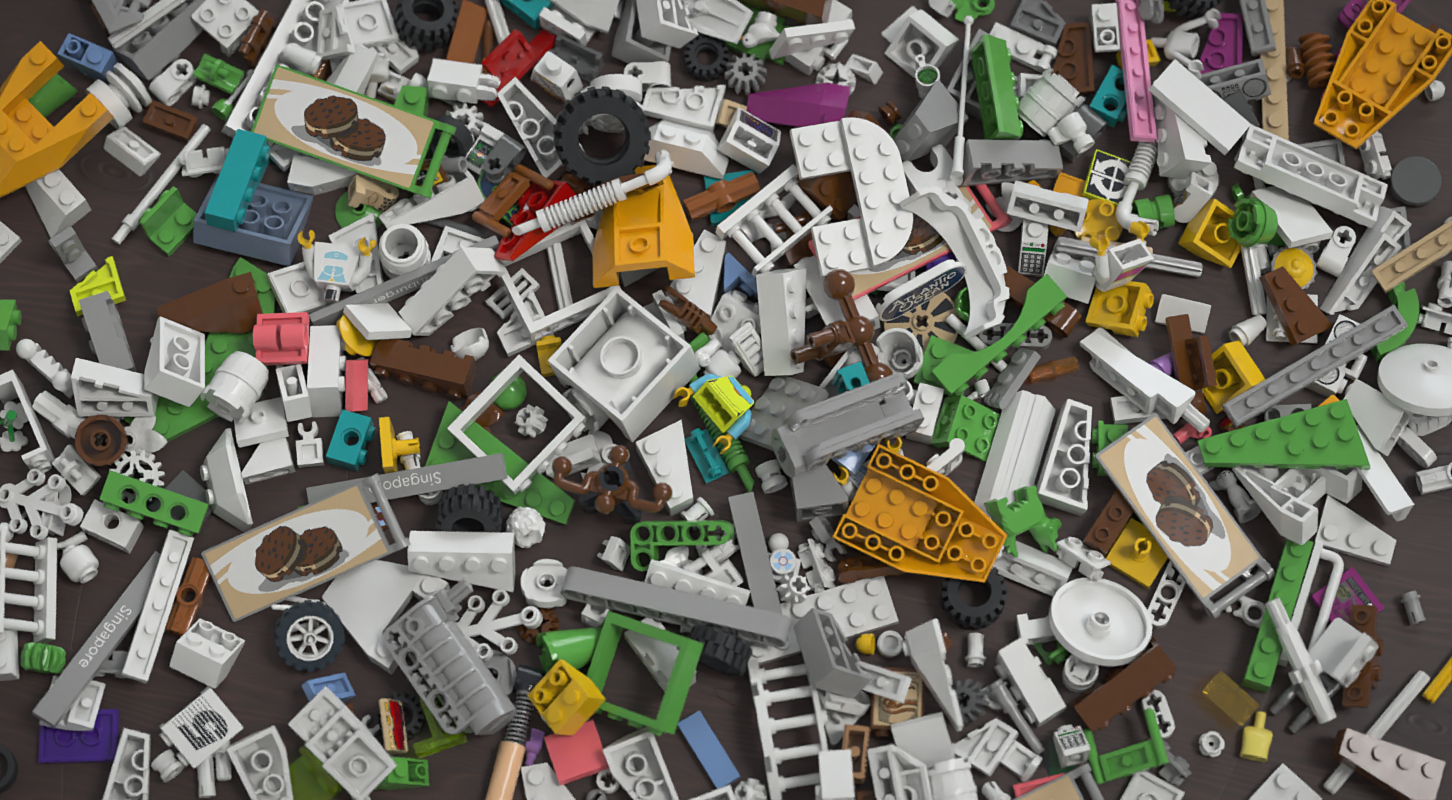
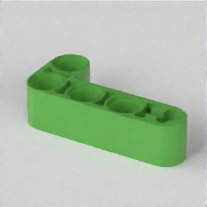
M725 520L639 522L633 526L630 534L632 565L638 571H647L649 565L641 564L640 554L646 552L651 560L658 561V545L725 544L733 538L734 528L731 523ZM642 526L647 527L650 531V537L647 540H643L639 536V529ZM667 526H671L675 530L676 534L673 540H669L664 534ZM692 526H697L701 531V536L698 540L690 536V528ZM720 526L723 531H726V535L722 536L721 539L718 534L708 536L709 531L720 529Z

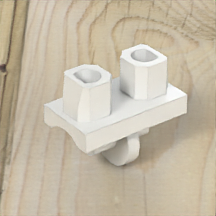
M67 445L63 453L52 462L62 477L67 479L81 495H85L101 478L94 468L80 457L72 445Z

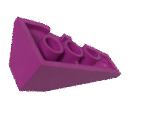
M826 82L749 94L746 112L766 123L794 128L840 121L842 118H846L851 87Z

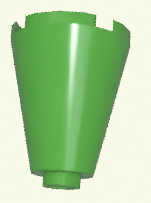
M55 74L28 101L46 118L75 96L78 90L61 76Z
M592 627L538 633L536 645L537 648L542 647V655L539 658L543 669L546 670V674L560 659L577 670L590 663L602 628Z

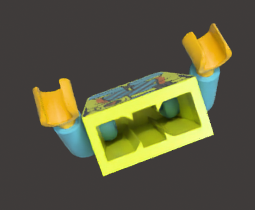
M706 374L689 384L688 389L679 387L673 399L677 396H683L684 398L679 402L678 406L684 407L687 405L690 396L694 394L692 397L723 433H727L726 436H719L713 443V447L719 442L722 443L725 448L720 454H724L730 448L731 441L736 440L749 427L752 415L750 407L754 404V400L751 398V390L745 385L741 386L733 376L721 377Z

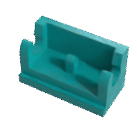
M861 361L838 369L832 380L833 387L836 386L839 395L845 393L846 390L851 391L870 383Z

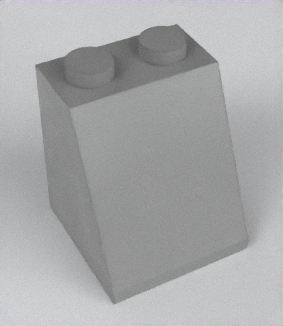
M940 80L934 83L913 109L893 139L903 161H912L931 153L932 147L938 144L943 145L945 148L958 132L960 106ZM964 113V124H965V122H966L969 118H968V116Z
M815 464L812 465L809 471L790 477L797 522L813 520L817 516L829 518L843 516L847 513L848 496L827 465L819 466Z

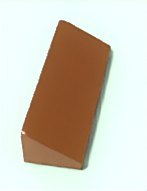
M466 0L462 1L446 60L474 64L488 9Z

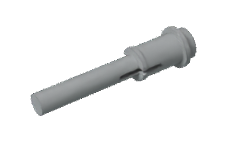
M1001 678L988 686L990 689L988 693L990 695L993 694L1004 713L1008 712L1036 755L1042 753L1045 749L1016 707L1018 702L1015 701L1006 687L1007 682H1003Z

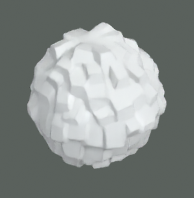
M520 506L509 515L505 525V533H514V543L517 546L530 548L531 545L542 541L546 525L540 513L535 509Z

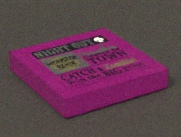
M1353 567L1341 576L1328 618L1330 624L1335 618H1341L1349 624L1351 605H1375L1378 608L1377 614L1384 610V606ZM1328 584L1310 597L1319 610L1321 609Z

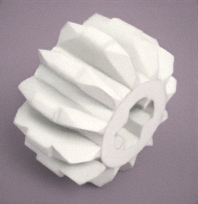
M466 103L462 105V109H459L454 104V112L447 111L446 116H451L464 123L472 134L474 144V137L478 138L480 136V130L485 124L482 122L484 119L483 114L477 113V107L475 106L468 110ZM450 138L453 144L456 143L454 139Z

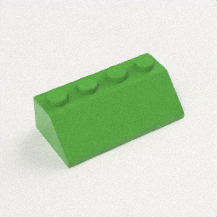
M983 35L970 51L985 140H1018L1023 134V123L1018 119L1019 99L1014 94L1015 75L1011 72L1009 64L1011 62V51L1006 46V40Z

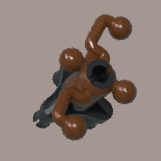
M616 445L610 450L609 459L612 463L602 466L598 472H588L584 476L582 484L564 479V476L568 475L572 470V463L568 458L559 456L552 463L554 484L560 489L580 494L579 503L585 513L594 514L598 511L602 514H608L614 511L622 515L625 521L632 526L637 524V521H641L643 511L659 512L673 494L670 485L658 483L652 490L654 502L637 499L639 488L635 482L630 480L632 468L628 461L629 451L622 445Z

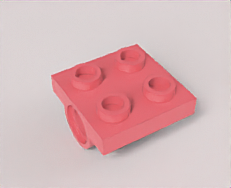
M307 312L257 314V325H254L253 344L256 350V359L263 365L308 364L309 314Z

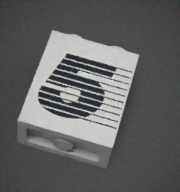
M209 686L200 692L201 695L170 721L159 726L163 730L159 734L169 747L174 744L180 751L176 754L185 766L191 764L193 768H196L243 729V726Z

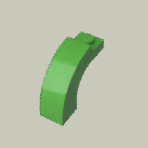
M1405 282L1388 291L1387 294L1392 305H1395L1408 327L1370 349L1376 362L1381 361L1389 352L1404 346L1417 324L1419 316L1418 296L1415 288L1405 291Z

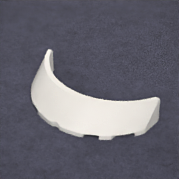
M936 186L920 190L899 203L901 208L915 213L934 227L950 246L956 258L961 259L967 267V272L964 276L970 298V316L964 334L965 339L967 340L1000 324L1005 317L1003 315L1005 300L1009 299V288L1005 286L1004 279L1007 269L1001 251L981 218L976 219L968 211L969 205L963 200H955L943 193L942 188Z

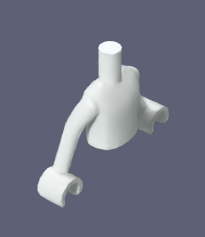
M1210 9L1204 17L1186 22L1169 33L1167 38L1152 37L1151 40L1154 47L1164 48L1167 59H1176L1187 66L1195 77L1201 79L1202 75L1198 70H1204L1203 64L1199 60L1191 61L1188 59L1196 56L1199 36L1197 33H1187L1186 31L1207 23L1212 29L1218 28L1219 24L1216 19H1221L1220 13L1216 9Z

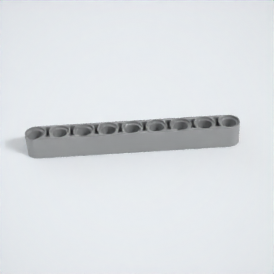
M569 567L567 569L560 592L563 597L573 601L690 628L695 625L705 626L706 628L710 627L716 631H722L726 635L734 636V638L773 647H784L786 645L792 623L791 619L783 614L579 567Z

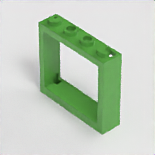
M608 611L587 677L593 681L601 693L623 628L680 647L656 720L606 701L595 712L602 714L603 710L608 711L607 717L622 721L624 717L628 719V725L641 729L643 725L648 726V732L659 736L662 735V732L674 734L704 643Z

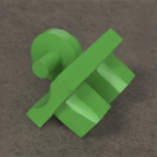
M207 54L203 55L200 65L193 73L195 78L232 95L245 75L244 71Z

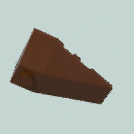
M251 272L224 279L157 307L159 317L161 316L195 331L219 334V332H232L234 334L253 332L254 325H257V314H264L256 283Z

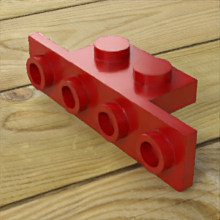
M514 29L481 62L489 75H494L501 81L500 86L495 90L499 92L514 77L519 81L546 52L552 49L557 36L543 29L528 44L522 33ZM498 95L495 100L478 99L490 107L500 101Z

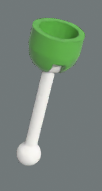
M254 69L247 71V77L228 100H218L212 106L211 110L217 117L224 121L228 120L233 110V100L246 86Z

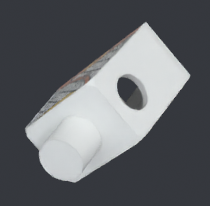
M550 51L546 52L533 69L531 81L563 103L567 99H573L574 94L583 88L577 70Z

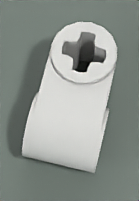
M185 59L175 61L164 73L153 80L149 90L163 104L167 106L173 105L179 100L181 95L195 84L197 78L193 76V66Z
M633 62L625 67L624 75L637 76L642 81V92H647L648 88L671 87V66L668 62Z
M1340 226L1334 231L1317 262V268L1336 277L1340 276L1356 239L1353 229L1347 226ZM1341 237L1345 238L1344 244L1339 242Z

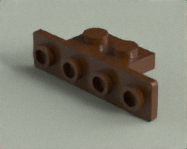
M1188 314L1166 317L1176 380L1195 391V397L1190 404L1200 413L1206 414L1202 389L1217 386L1216 371L1213 365L1212 349L1208 335L1193 338Z
M1351 605L1349 625L1360 633L1367 634L1379 647L1373 658L1360 670L1358 677L1347 688L1344 686L1342 699L1344 707L1368 708L1371 689H1377L1378 681L1382 679V667L1379 666L1380 656L1384 654V641L1376 633L1378 608L1375 605Z

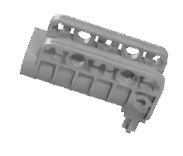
M903 373L890 375L800 409L790 415L784 425L774 428L771 433L772 445L783 471L789 477H794L809 471L812 465H826L829 459L833 457L841 459L849 451L854 453L860 452L867 444L871 446L878 445L885 437L893 439L916 432L924 421V416L920 409H912L904 390L906 389L907 381Z
M465 578L452 589H440L435 595H431L413 606L386 629L383 634V642L445 732L449 734H457L462 731L475 733L476 735L494 734L516 716L517 709L456 624V621L459 619L456 613L462 609L459 602L473 591L472 584L467 582ZM392 633L400 634L398 641L404 647L403 649L398 643H392L391 640L394 638ZM407 654L413 661V666H408L405 657ZM422 676L424 677L428 685H421L420 682L422 681ZM435 696H437L440 702L442 703V708H438L435 705ZM451 718L458 727H451L449 725L452 722Z

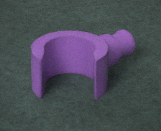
M532 728L530 741H527L525 751H527L525 765H533L534 759H536L537 754L541 750L545 732Z

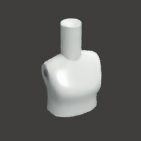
M379 53L367 84L366 96L375 98L377 84L388 80V66L391 58L388 54Z

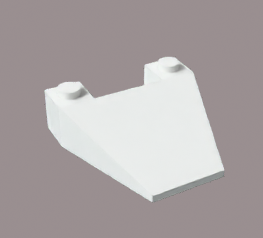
M1238 465L1237 468L1232 467L1233 472L1279 534L1300 545H1303L1317 532L1318 508L1312 505L1325 493L1348 503L1362 490V477L1355 467H1347V469H1337V467L1293 469L1278 468V466L1254 468V466Z
M375 560L336 577L323 594L322 599L338 614L342 625L369 660L392 675L398 663L383 642L384 632L398 619L412 597L422 601L431 595H435L440 589L450 590V587L440 577L409 571L407 565Z

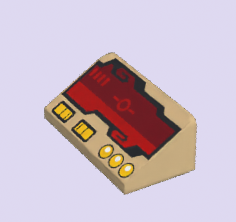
M380 699L379 706L386 752L389 755L408 752L402 703L397 700Z

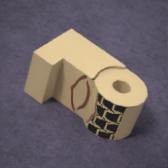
M356 173L348 186V206L358 208L359 204L362 203L374 206L380 211H387L396 201L399 191L396 186Z

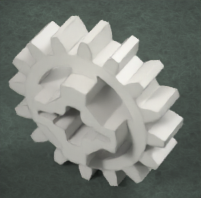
M135 450L131 451L130 457L124 454L122 457L123 461L115 463L117 468L110 469L121 474L123 468L130 463V468L123 475L133 478L136 467L140 476H144L140 481L146 483L153 482L152 485L157 487H164L165 485L164 482L159 480V478L165 476V472L158 471L162 467L161 462L154 464L155 456L152 454L149 458H146L144 450H142L140 456L136 454ZM140 462L148 464L152 470H144ZM124 491L122 499L124 500L127 497L128 504L133 503L136 500V492L134 491V494Z

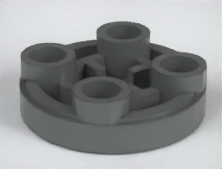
M1418 156L1407 157L1401 160L1394 167L1390 177L1393 197L1411 206H1426L1430 204L1437 196L1442 183L1441 174L1436 165L1430 160Z

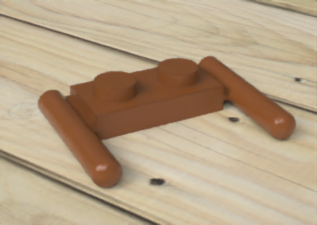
M517 164L514 172L511 171L478 207L480 211L472 214V220L507 238L511 235V230L496 221H499L530 186L529 182L532 181L548 190L553 188L554 183L552 180L531 169Z

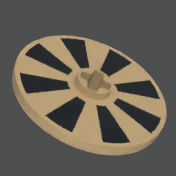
M943 292L896 319L884 321V330L892 328L908 330L917 339L924 355L931 335L954 344L958 332L945 320L951 314L959 320L960 318L956 313L954 302ZM919 318L920 320H923L924 318H926L927 327L925 328L924 326H920L918 328V321L916 319Z

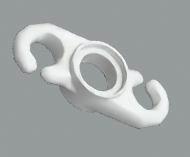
M1242 596L1238 599L1241 606L1238 610L1233 611L1234 616L1241 617L1246 624L1259 628L1266 606L1260 601ZM1231 606L1225 609L1226 612L1230 613L1232 611ZM1249 608H1259L1262 612V617L1259 620L1249 618L1247 614Z

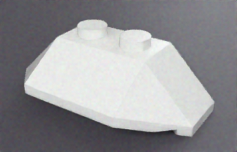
M661 120L649 127L651 132L649 154L644 157L645 161L656 163L654 158L656 152L659 151L661 155V150H666L670 153L671 161L673 160L674 162L672 167L723 179L729 159L727 155L717 150L719 142L712 131L667 120Z
M231 428L225 429L206 456L203 465L200 466V474L202 480L207 483L206 500L209 505H212L213 513L245 533L251 529L253 521Z
M895 745L867 750L877 800H933L925 764Z

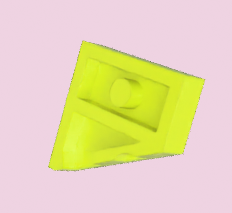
M112 256L105 260L106 264L97 272L93 270L86 276L83 282L78 283L70 290L77 316L83 315L79 300L105 291L109 292L115 304L126 301Z

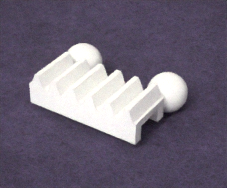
M30 339L19 341L16 346L18 356L26 359L57 390L63 392L71 399L74 392L69 371L64 369L59 362L57 363L52 356H49L46 350H42L38 343L35 344Z

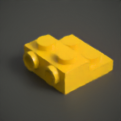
M1134 281L1106 292H1102L1096 287L1085 322L1088 326L1111 329L1114 334L1138 337L1139 332L1144 331L1146 328L1147 318L1144 315L1146 309L1152 307L1154 295L1146 283Z

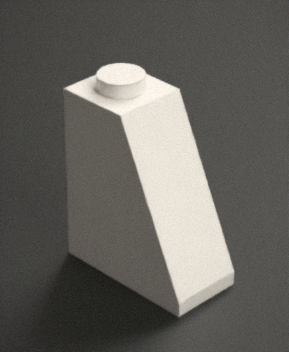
M1355 379L1354 383L1350 384L1346 389L1344 399H1347L1352 415L1374 448L1388 456L1414 413L1396 406L1383 393Z

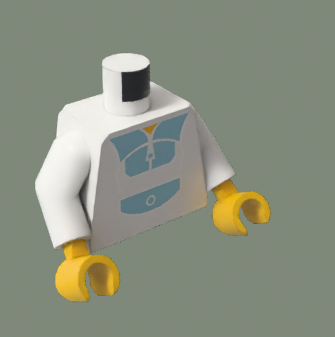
M310 230V240H306L303 237V231L298 234V242L304 245L302 247L304 264L310 278L314 280L318 287L325 289L324 301L329 303L339 302L340 291L353 292L355 286L360 285L370 274L373 256L370 251L377 245L374 239L370 241V247L365 245L366 237L359 240L358 247L315 242V245H312L311 242L315 238V233Z

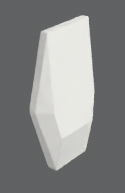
M680 0L683 8L687 7L690 13L687 18L691 28H696L698 33L735 44L738 43L753 14L750 9L737 0Z

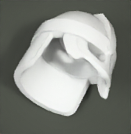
M892 328L884 331L877 338L876 344L880 349L878 353L879 363L882 362L889 366L893 374L902 372L906 380L919 372L924 356L920 344L911 332L903 328Z

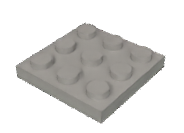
M777 375L770 382L769 387L761 398L756 401L755 406L751 410L750 425L739 438L774 451L771 438L772 430L784 425L789 416L794 412L824 401L830 394L822 387L785 375Z

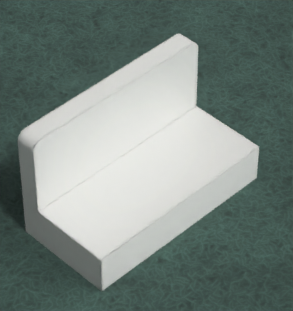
M592 434L568 442L566 450L559 455L565 456L572 463V470L568 475L602 463L595 436ZM556 454L549 460L551 464L546 469L547 475L554 478L552 463L559 457Z

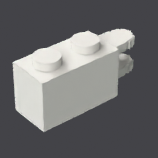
M433 59L427 80L428 97L477 104L478 99L495 100L498 93L495 89H498L501 81L494 75L483 74L482 65Z

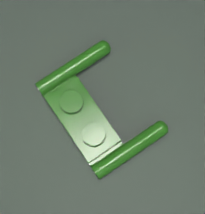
M1147 708L1144 711L1151 737L1150 741L1098 756L1091 729L1086 728L1082 730L1090 747L1088 759L1096 785H1102L1106 782L1169 763L1156 715L1152 708Z

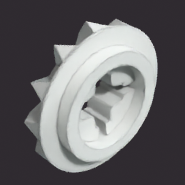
M840 62L837 64L828 63L827 66L820 69L816 77V84L833 83L829 79H834V76L838 73L839 80L843 81L838 82V84L850 86V95L852 94L856 81L855 74L850 70L849 66L841 65Z

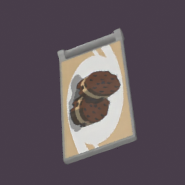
M1153 414L1095 455L1098 463L1202 603L1211 619L1215 620L1221 615V611L1263 581H1269L1275 577L1272 567L1265 562L1157 414ZM1254 565L1258 566L1260 571L1215 604L1209 599V597Z

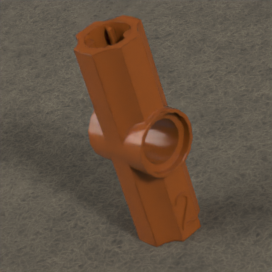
M750 172L731 181L721 180L715 182L707 188V191L683 200L689 218L691 221H694L716 211L717 213L729 211L738 202L756 195L761 189L753 172Z
M192 557L183 584L177 590V600L165 629L174 635L182 637L192 627L197 611L203 604V595L211 576L204 559ZM188 593H196V597L192 602H184V597Z

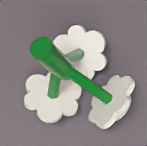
M8 401L4 405L5 410L0 412V417L3 418L0 419V425L3 424L8 429L0 438L1 450L4 452L19 451L21 446L28 443V439L26 436H23L21 431L14 432L13 427L21 429L23 423L28 421V417L22 403L16 404L13 401Z

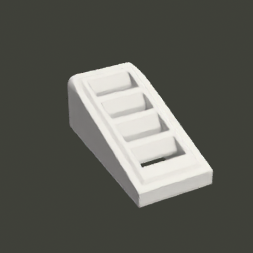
M747 322L729 338L743 367L753 376H757L764 371L762 341L752 324Z

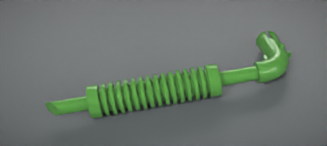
M696 374L689 381L690 384L698 379ZM692 394L690 398L697 411H699L698 413L704 424H706V428L711 433L713 441L715 442L719 436H726L727 433H723L692 397L694 395ZM737 438L731 441L730 448L721 455L725 459L724 461L730 472L737 471L748 492H751L754 480L746 467L750 460ZM720 442L716 444L721 453L725 448L724 445Z

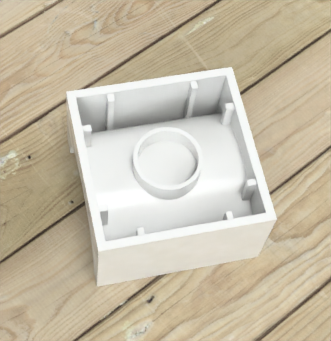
M618 287L603 300L548 360L559 383L565 388H568L570 385L587 396L613 420L625 437L632 443L670 403L676 390L679 387H684L701 369L691 345Z

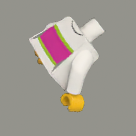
M1142 221L1132 222L1130 232L1137 235V239L1108 249L1109 240L1103 235L1098 234V239L1093 236L1090 237L1089 245L1097 250L1095 254L1096 265L1092 269V273L1096 278L1095 285L1100 291L1106 292L1107 290L1127 284L1154 259L1146 248V241H1144V238L1150 231L1146 223Z

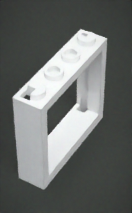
M585 220L574 225L566 222V224L553 231L514 261H500L506 269V266L580 233L593 255L592 246L595 238ZM508 271L502 277H498L531 343L588 318L616 287L621 289L620 286H609L608 289L533 322Z
M520 355L447 428L476 458L487 456L463 432L523 371L564 408L574 419L514 481L508 475V479L500 480L515 495L519 491L522 493L533 483L531 479L537 472L541 475L550 466L549 460L555 454L557 456L561 455L568 447V440L572 436L578 437L586 427L584 424L587 422L586 417Z

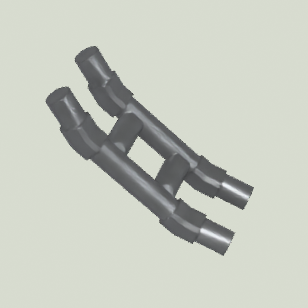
M1324 672L1319 674V678L1330 699L1343 685L1335 679L1332 681ZM1300 683L1292 684L1269 708L1277 716L1295 696L1299 697L1307 707L1288 726L1295 734L1314 716Z

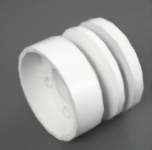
M117 63L112 67L114 73L109 70L105 73L109 85L98 79L85 92L86 95L92 93L114 116L109 123L115 128L121 129L132 119L128 107L139 113L143 110L141 104L148 106L152 100L137 76L122 64Z
M609 74L595 78L590 83V87L595 86L596 89L606 86L612 90H621L628 97H632L642 109L640 104L642 101V81L637 77L624 74ZM597 114L591 117V125L597 130L610 133L625 132L621 121L613 115Z

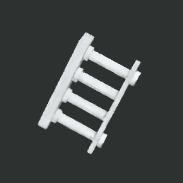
M794 164L717 226L715 233L721 240L726 236L733 237L757 264L752 271L754 278L756 274L769 272L775 266L773 263L811 232L812 227L826 225L831 220L830 215L833 208L828 206L821 212L797 185L798 181L796 179L799 173ZM784 189L787 192L790 191L814 218L804 227L798 223L778 200V194ZM763 206H771L795 233L786 242H783L759 215V210ZM746 220L748 222L752 221L776 249L766 258L740 231V225Z
M0 531V634L4 633V629L28 631L33 633L34 643L42 644L55 639L57 538L47 537L36 542L35 546L6 542V531ZM5 553L33 556L35 559V571L6 568ZM5 578L32 581L35 584V596L5 593ZM4 603L33 607L34 622L4 618Z

